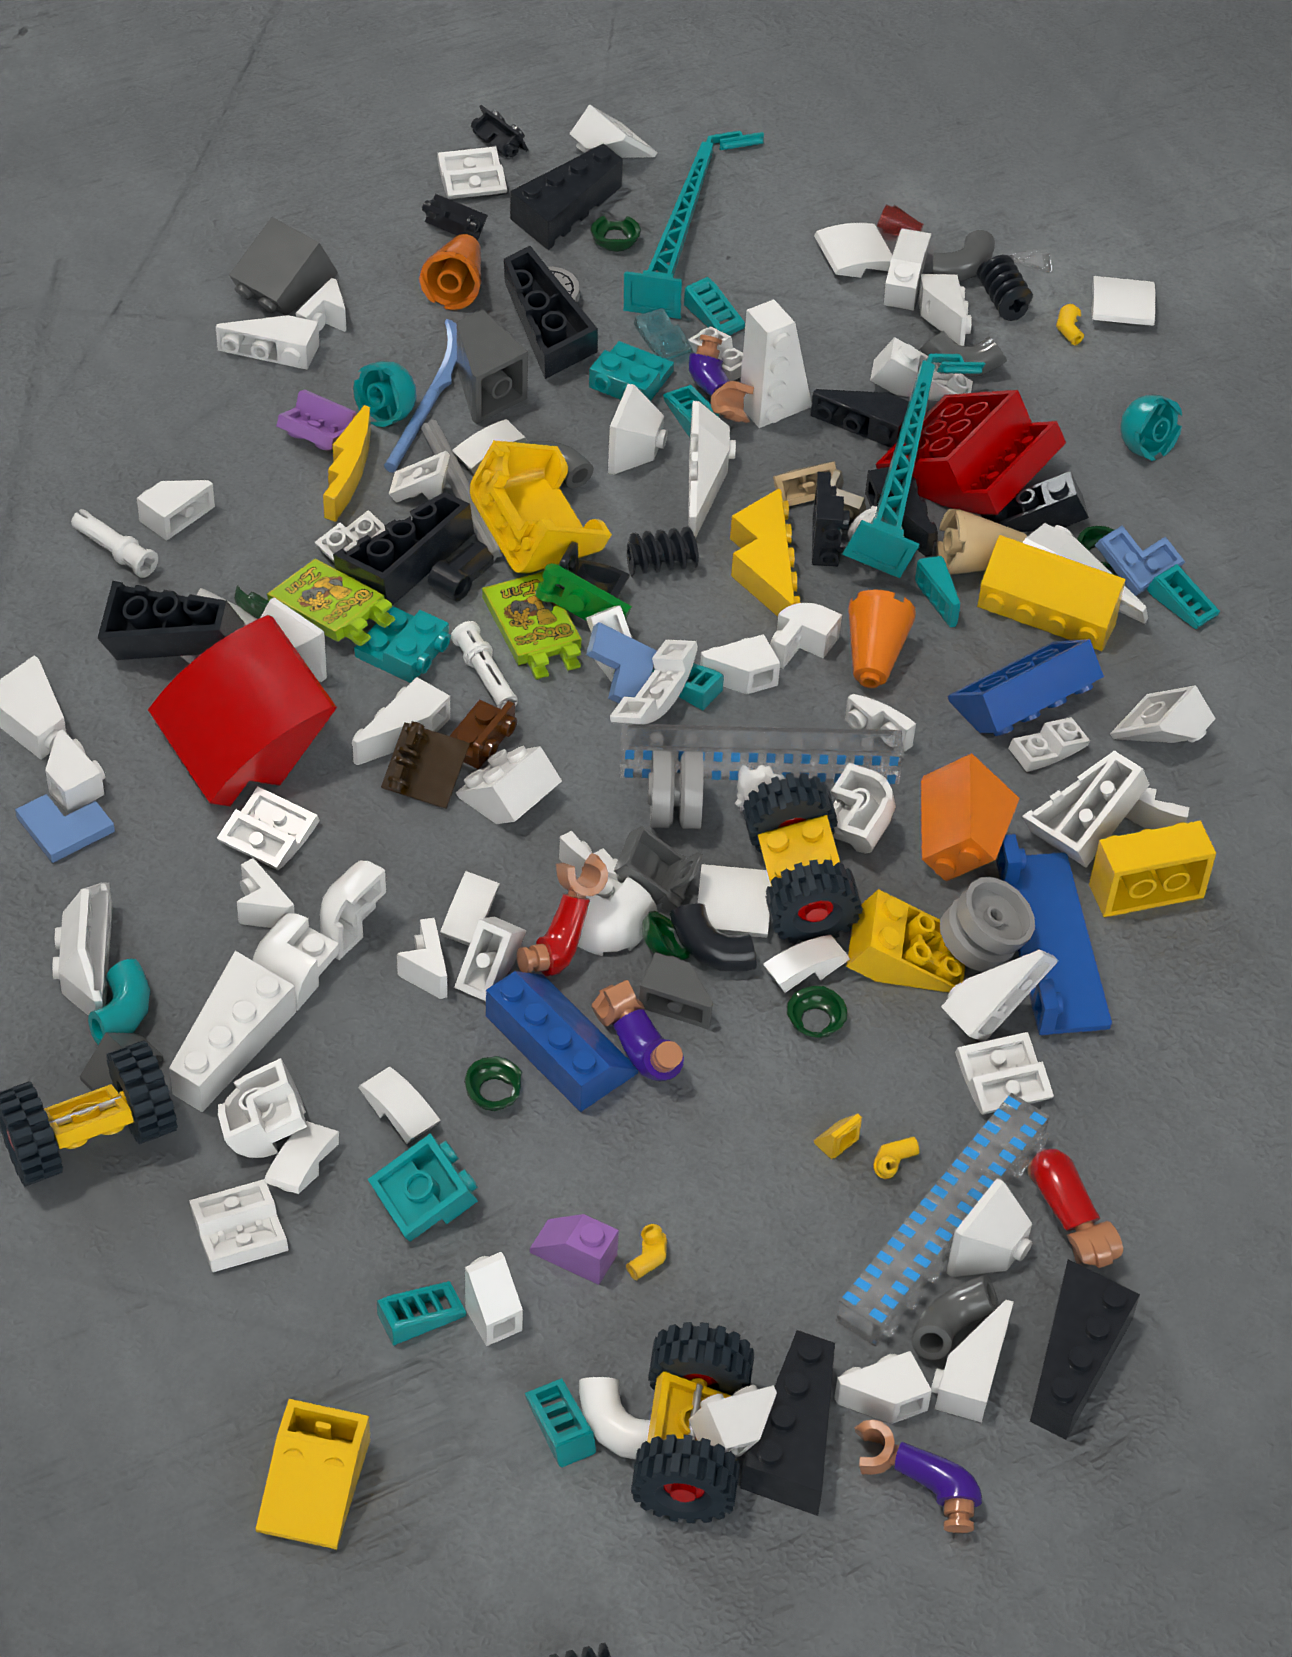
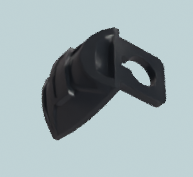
M573 541L560 561V566L568 570L569 564V571L616 598H618L630 577V574L601 563L579 560L578 543Z

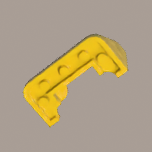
M493 440L471 480L470 496L511 568L518 573H532L545 569L547 564L558 565L572 541L578 543V558L600 552L612 534L602 520L591 519L583 527L559 488L567 476L568 465L558 446Z

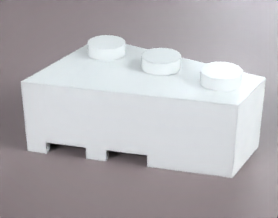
M1113 751L1079 775V780L1062 792L1058 790L1050 796L1051 800L1034 812L1030 810L1022 816L1030 832L1061 852L1066 853L1067 856L1084 867H1087L1096 856L1099 840L1106 839L1112 835L1150 785L1143 768L1116 751Z

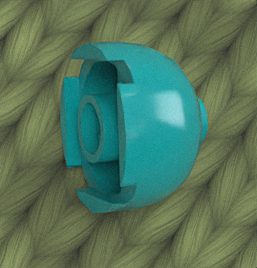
M378 361L360 368L358 371L361 372L359 379L354 380L353 385L354 399L359 411L364 405L370 407V416L377 420L371 422V424L379 427H386L406 418L415 406L417 397L415 383L407 369L398 363L390 361Z
M1155 394L1135 399L1124 411L1120 425L1121 438L1127 448L1151 461L1156 460L1154 456L1160 452L1163 457L1167 455L1176 444L1181 433L1182 426L1177 424L1178 415L1182 416L1179 404L1169 398Z

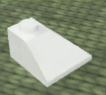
M592 105L587 107L570 132V135L578 141L576 147L584 153L603 143L621 158L655 157L658 153L623 123Z
M633 384L627 385L610 425L608 473L613 475L653 461L658 449H664L667 441L668 430L663 429L664 415Z
M276 598L271 599L261 618L266 615L273 616L319 682L324 681L327 678L324 631Z
M1194 685L1147 694L1110 735L1113 739L1167 743L1188 740V742H1195L1205 736L1207 733L1206 729L1215 720V717L1197 686Z
M997 1178L955 1230L946 1271L951 1277L1007 1271L1016 1259L1022 1261L1032 1246V1241L1029 1240L1032 1222L1002 1180Z

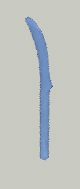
M445 320L448 341L442 364L420 405L384 464L385 469L389 472L396 471L438 396L452 383V373L457 363V324L452 320Z

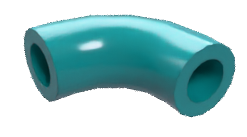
M126 959L118 962L106 974V981L113 993L112 1001L101 1009L91 1011L88 1016L91 1035L97 1045H99L106 1032L133 1033L148 1013L151 994L145 972L136 959Z

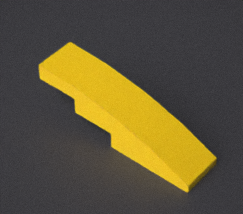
M366 405L361 408L333 444V463L328 469L329 487L323 494L324 518L334 522L338 520L350 502L362 477L368 457L371 421L370 407Z

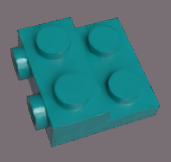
M618 341L610 352L604 350L590 367L589 388L621 400L627 385L633 384L651 401L674 372V362Z
M392 606L387 613L394 616L395 621L386 628L376 623L367 633L371 636V639L362 646L356 645L354 648L355 657L411 683L421 673L425 674L428 671L432 660L439 652H444L447 649L451 640L449 623L422 610H419L413 616Z
M431 1133L367 1179L409 1242L441 1219L448 1224L478 1202L473 1193L478 1188V1185L466 1169H463L461 1172L457 1170L453 1163L459 1160V1157L446 1140L440 1144Z

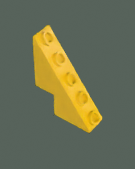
M779 488L732 515L730 539L741 548L733 553L731 576L777 617L786 607L800 603V597L794 596L793 593L797 591V572H791V567H794L795 561L794 548L788 547L792 540L791 524H785V520L789 518L788 500L782 499V491Z

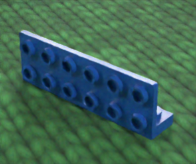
M1015 834L1005 835L996 860L1000 880L1009 883L1023 895L1035 917V930L1030 940L1018 950L1019 956L1022 957L1037 950H1042L1058 959L1057 964L1029 993L1039 1035L1109 1030L1112 1020L1067 854L1063 852L1026 855L1024 848H1019Z

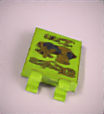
M316 558L267 593L268 601L276 598L323 630L324 635L337 642L347 637L356 645L362 646L371 639V636L362 630L368 626L366 620L370 618L384 628L395 621V617L387 613L392 608V603L385 599L383 594Z
M543 572L482 588V598L517 665L528 663L536 680L549 676L545 665L549 664L548 657L559 654L567 671L581 667L577 656L581 655L582 639L567 611L553 602L541 601L535 595L538 584L544 580L542 577Z

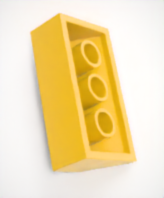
M999 535L981 583L977 607L1069 640L1090 639L1094 649L1103 651L1116 625L1126 579Z

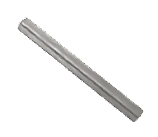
M433 419L429 420L428 423H423L421 429L434 455L444 451L450 454L446 478L455 496L470 503L474 533L478 541L488 547V550L494 556V560L497 557H502L501 549L471 499L470 484L440 426Z

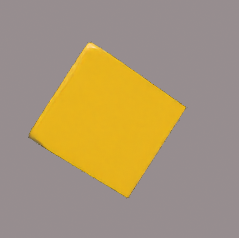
M855 1114L839 1120L814 1140V1144L829 1158H836L859 1140L862 1117L859 1114Z

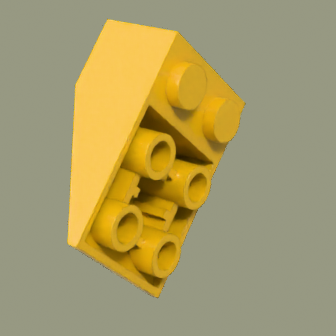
M880 889L875 891L861 904L862 914H858L860 919L852 925L848 952L850 960L847 961L846 967L876 982L942 992H950L957 984L963 983L965 965L956 959L945 946L940 933V919Z
M293 1399L288 1400L276 1437L256 1532L337 1550L370 1443L369 1416Z

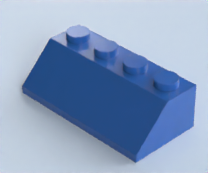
M1090 639L1057 641L1010 663L947 697L949 702L979 733H994V736H1000L1014 729L1013 724L1020 720L1021 722H1027L1039 717L1041 709L1045 707L1054 708L1066 703V696L1072 693L1075 695L1091 690L1094 687L1092 683L1103 678L1104 675Z
M514 971L486 989V1017L579 1112H582L638 1074V1070L632 1062L543 974Z

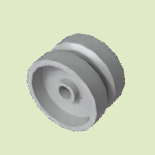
M653 750L652 769L648 774V805H650L651 828H669L673 821V806H679V824L683 829H701L704 772L703 751H684L680 760V773H675L674 755L671 750Z
M981 877L972 882L961 893L960 897L950 904L940 919V933L945 946L964 965L981 972L1007 963L1014 953L1030 940L1035 930V917L1027 900L1009 883L994 877Z

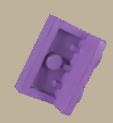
M301 390L298 393L296 407L279 414L276 427L288 431L287 433L291 437L309 440L315 443L317 448L330 451L333 450L334 442L356 416V412L307 390Z

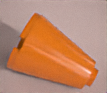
M468 234L456 236L424 262L419 281L421 289L428 300L445 305V309L455 310L463 309L472 304L478 296L481 288V247L473 236Z
M876 589L862 591L858 593L857 599L853 600L851 598L849 602L848 613L853 676L862 686L867 688H876L887 682L915 621L916 610L911 601L905 597L904 603L894 599L895 593Z

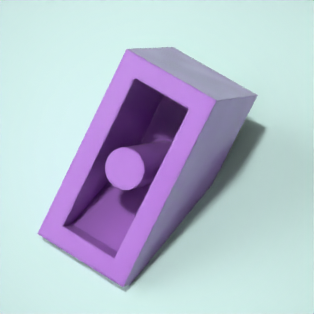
M585 1214L548 1219L530 1247V1253L599 1285L617 1256L619 1230Z

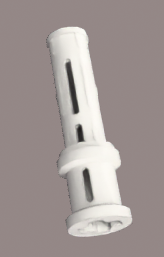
M84 509L79 510L81 515L77 512L74 514L71 521L73 528L112 552L116 562L131 567L134 574L138 577L145 578L149 576L157 567L158 554L151 549L141 547L137 539L132 536L120 535Z
M467 621L458 625L451 633V639L464 653L463 659L466 665L475 668L495 701L497 708L502 709L507 701L515 703L516 706L518 698L492 658L493 649L488 642L482 639L478 624L474 621Z

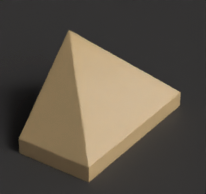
M835 461L791 470L773 476L776 490L779 488L782 491V499L788 500L789 506L813 501L815 499L817 472H831L832 477L836 469Z

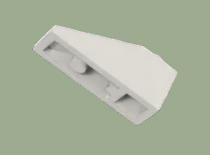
M901 228L885 283L884 305L914 310L920 286V275L923 273L931 233Z
M1037 950L970 977L951 989L948 999L941 1007L969 1037L985 1042L1057 964L1058 959L1049 953Z
M1005 1300L948 1355L945 1369H936L931 1387L932 1392L938 1394L935 1405L936 1410L982 1423L1008 1327L1013 1301Z

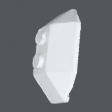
M99 883L81 889L63 911L62 927L55 928L56 950L60 949L59 957H53V979H60L62 994L88 1016L91 1011L106 1006L108 983L106 981V974L109 969L112 898L109 883Z

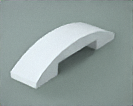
M665 640L652 658L655 668L654 672L636 697H623L610 715L611 722L648 724L663 716L675 703L685 686L696 656L697 642Z

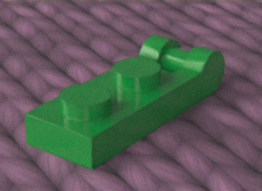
M552 563L546 565L542 574L544 580L538 584L535 591L536 597L541 601L553 602L587 621V617L614 606H621L626 620L632 608L629 604L563 567ZM556 584H560L561 586L565 587V589L563 590L559 588L558 586H556Z

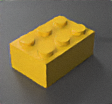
M1201 820L1189 823L1181 822L1158 829H1145L1127 835L1109 836L1106 839L1099 840L1089 886L1103 917L1204 898L1216 851Z

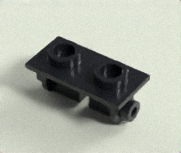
M483 105L479 106L483 115L480 118H475L471 123L474 134L487 143L497 136L490 144L492 147L496 146L497 150L505 157L516 156L519 147L526 152L528 151L523 140L525 135L515 124L509 126L505 123L506 121L502 115L496 110L489 111Z
M436 193L434 199L426 200L422 206V211L426 214V223L457 236L461 234L471 235L477 241L488 215Z

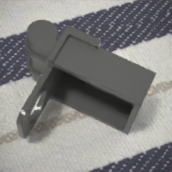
M640 826L629 833L614 872L624 880L629 877L639 883L651 895L656 905L662 903V909L670 913L671 910L683 904L685 892L696 875L703 854L697 852L685 859L686 856L679 854L646 828Z

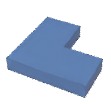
M1123 525L1101 538L1095 544L1118 576L1126 579L1125 585L1135 596L1145 591L1154 577L1175 564L1181 567L1185 563L1166 536L1142 551Z
M598 622L593 626L586 655L615 669L608 699L620 703L623 697H636L649 679L653 669L652 658L657 650Z
M47 794L15 809L17 819L52 863L115 832L114 823L96 801L66 816L60 812Z

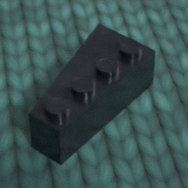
M603 143L511 190L510 219L549 251L555 245V240L559 236L565 237L571 231V226L578 220L583 221L589 216L590 209L594 206L599 207L622 187L623 158Z
M528 246L504 258L505 285L544 378L547 379L597 353L598 328L533 248Z
M443 492L411 510V516L405 520H393L384 525L385 531L372 538L366 535L357 540V546L347 552L344 549L333 554L335 569L383 594L384 598L391 602L393 606L426 577L437 562L445 560L475 534L470 503L447 492Z
M112 581L97 639L116 660L201 655L215 643L244 627L245 623L227 600L193 594L186 597L177 595L175 591L163 590V592L151 591L147 586L135 585V587H128L123 582Z
M1068 1259L1032 1409L1031 1423L1067 1440L1133 1320L1140 1294Z
M799 1330L796 1331L774 1386L777 1394L761 1438L749 1449L744 1461L740 1489L816 1516L819 1513L823 1487L835 1350L834 1342Z

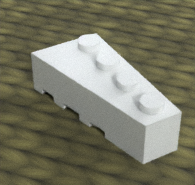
M774 299L746 311L741 383L754 387L753 394H745L743 410L758 428L776 423L781 419L811 408L812 405L796 324Z
M235 951L169 1067L172 1094L200 1112H203L296 1013L295 986Z

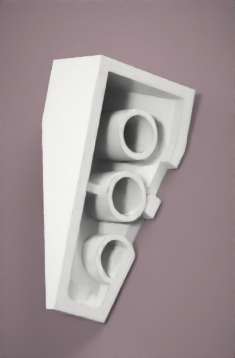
M699 401L692 402L689 447L688 527L691 528L695 539L728 473L729 459H735L736 440H730V426Z
M1044 523L1023 541V543L1112 574L1073 537V534L1068 529L1060 525L1052 527ZM1124 586L1119 612L1145 624L1148 620L1146 606Z

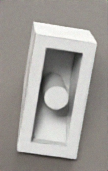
M209 480L160 481L137 497L139 521L166 541L215 507L213 483Z
M497 917L479 919L454 988L486 1001V989L505 978L514 965L517 950L521 947L526 930Z

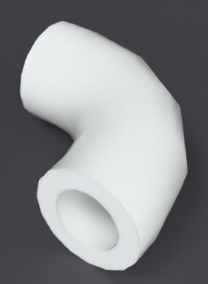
M607 1377L580 1379L579 1395L582 1413L597 1441L620 1457L636 1460L638 1448L641 1449V1444L648 1439L650 1420L638 1419L626 1412L621 1404L619 1394L620 1381L618 1379Z

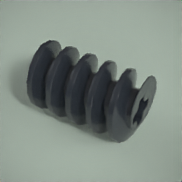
M1002 254L983 262L976 274L994 303L996 310H998L1000 317L1008 321L1020 319L1027 312L1033 294L1019 272L1018 267L1014 264L1012 257Z
M688 526L683 527L681 533L676 528H671L668 534L662 529L657 530L655 536L650 531H645L642 538L636 532L630 534L627 543V564L631 575L635 574L636 565H640L643 574H647L649 564H653L655 571L660 572L662 562H666L669 571H673L675 561H679L682 569H686L688 559L692 560L695 568L698 566L699 552L697 541L691 528Z

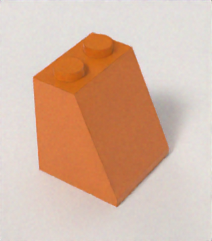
M972 753L924 775L921 780L922 860L945 881H949L996 860L1020 799Z

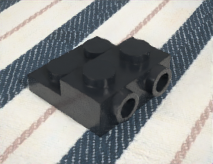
M817 472L812 517V565L838 567L839 553H843L847 544V534H842V530L849 529L850 510H844V496H836L837 486H831V472Z

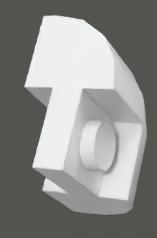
M848 763L831 790L837 798L833 805L838 821L837 827H834L835 833L833 838L850 843L857 852L871 853L889 826L896 808L893 791L887 779L878 772Z
M360 860L352 865L329 887L321 903V934L339 943L340 952L335 957L338 960L363 938L362 921L376 908V902L386 893L385 870L369 861Z
M608 877L604 889L599 894L586 896V898L590 899L577 947L603 956V952H618L626 948L631 951L643 939V920L649 912L657 911L656 904L651 895L639 883L629 877L623 883Z
M287 913L279 919L260 941L252 961L295 986L296 1010L298 1011L318 988L319 976L339 954L340 947L338 942L310 928L307 917Z
M281 1058L233 1082L236 1089L226 1098L225 1103L218 1104V1117L224 1140L236 1153L249 1158H264L278 1154L276 1141L293 1135L295 1132L307 1127L304 1117L306 1111L303 1102Z

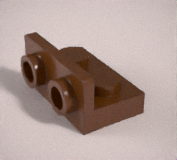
M479 700L451 733L450 737L470 743L464 760L465 764L479 770L485 761L497 752L502 740L506 736L510 737L517 726L515 703L507 701L503 708L499 709Z

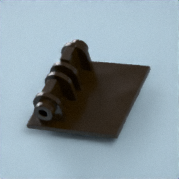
M412 721L411 724L404 722L381 788L447 809L470 743L425 729V726L418 722Z

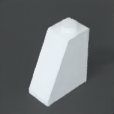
M33 656L0 679V728L42 760L51 753L56 732L62 729L66 732L63 714L39 659Z

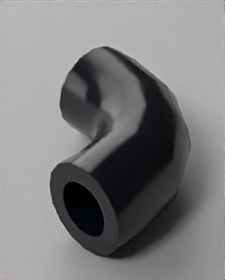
M688 904L670 911L671 921L681 945L698 962L719 971H749L756 969V954L750 934L728 936L718 932L709 921L705 904Z

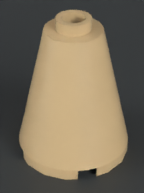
M949 509L944 514L939 530L945 531L943 542L937 541L936 551L937 556L944 558L950 575L986 571L999 535L1022 543L1027 535L960 509Z

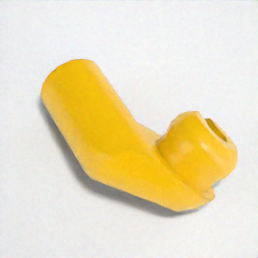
M1066 304L1059 311L1056 328L1072 345H1077L1084 338V333L1075 325V322L1078 321L1076 319L1077 316L1081 317V310L1074 304Z
M913 1136L881 1145L873 1162L875 1173L880 1178L889 1179L898 1171L901 1159L919 1155V1145L916 1138Z
M649 1224L642 1229V1254L626 1264L628 1273L636 1281L663 1264L666 1259L667 1238L662 1233L661 1227L657 1224Z

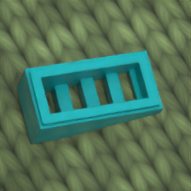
M705 277L685 288L684 306L708 328L713 327L727 335L734 334L745 328L744 320L709 277ZM726 319L729 320V321H727V322H725V323H723V324H720V323H719V322H721V321H723V320H726Z
M692 385L663 394L665 403L689 437L691 432L692 402L699 401L713 412L711 404Z
M937 556L919 559L915 575L918 587L948 626L956 627L961 603L944 558Z
M1178 564L1154 577L1146 589L1156 600L1194 629L1201 627L1220 613V610ZM1191 601L1194 605L1189 607L1186 603ZM1199 609L1205 612L1199 617L1195 614V611Z
M693 663L688 677L692 681H686L678 697L703 711L723 691L724 675L713 669Z
M450 1281L393 1294L377 1300V1315L393 1346L466 1316V1310ZM445 1296L451 1308L444 1310L438 1298ZM431 1302L436 1312L429 1313L425 1303ZM417 1307L420 1316L414 1317L411 1309ZM403 1313L406 1319L399 1320L397 1315Z
M562 1378L525 1393L526 1400L560 1467H565L596 1453L594 1433ZM558 1398L562 1399V1401L545 1408L541 1406ZM568 1412V1413H566V1414H563V1415H561V1416H558V1417H556V1418H553V1417H555V1416H557V1415H560V1414H562V1413Z

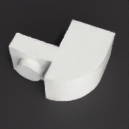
M798 603L783 609L778 614L777 631L770 643L771 648L780 661V668L784 669L799 648L824 658L839 639L842 614L814 603Z

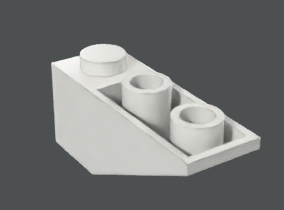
M921 274L918 297L921 316L941 332L944 331L958 345L964 346L965 334L971 333V315H968L965 287L960 286L958 275Z
M286 315L220 323L216 326L218 351L301 369H308L319 347L318 321Z
M894 337L874 359L870 381L895 395L911 397L920 365L923 360L926 361L928 356L910 344H906ZM932 363L935 364L928 400L939 401L944 395L971 393L973 381L966 378L963 374L938 373L937 370L941 363Z
M416 677L407 687L400 689L396 698L386 708L383 707L377 712L371 723L364 729L362 728L357 731L352 740L354 764L360 765L393 753L404 722L409 724L412 721L424 725L425 729L438 732L450 720V695Z

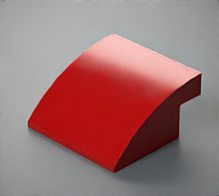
M1018 390L944 395L924 416L912 477L916 479L918 495L942 506L966 512L998 515L1066 444V441L1057 421H1031ZM896 444L875 464L877 469L890 467Z
M266 615L234 631L194 659L165 687L148 708V711L208 802L231 807L249 781L280 786L337 707L273 616Z

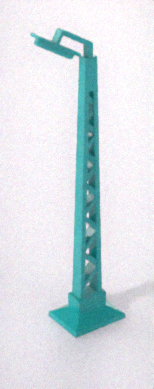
M741 131L710 135L706 142L702 141L648 270H643V273L624 272L623 311L681 319L682 279H675L674 274L711 160L714 143H720L719 150L762 144L764 132L743 135Z
M929 354L926 361L923 360L914 384L875 517L871 523L861 520L842 555L897 578L902 576L919 547V543L903 537L904 530L901 529L935 368V364L932 363H941L937 370L938 373L981 374L985 366L984 362H964L960 354ZM903 479L902 486L898 480ZM890 490L894 495L892 497H888ZM897 507L896 513L892 510V508Z

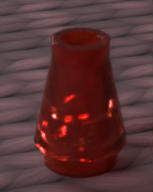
M886 204L877 224V227L883 229V233L898 236L901 228L921 232L924 223L917 221L895 204L893 207Z

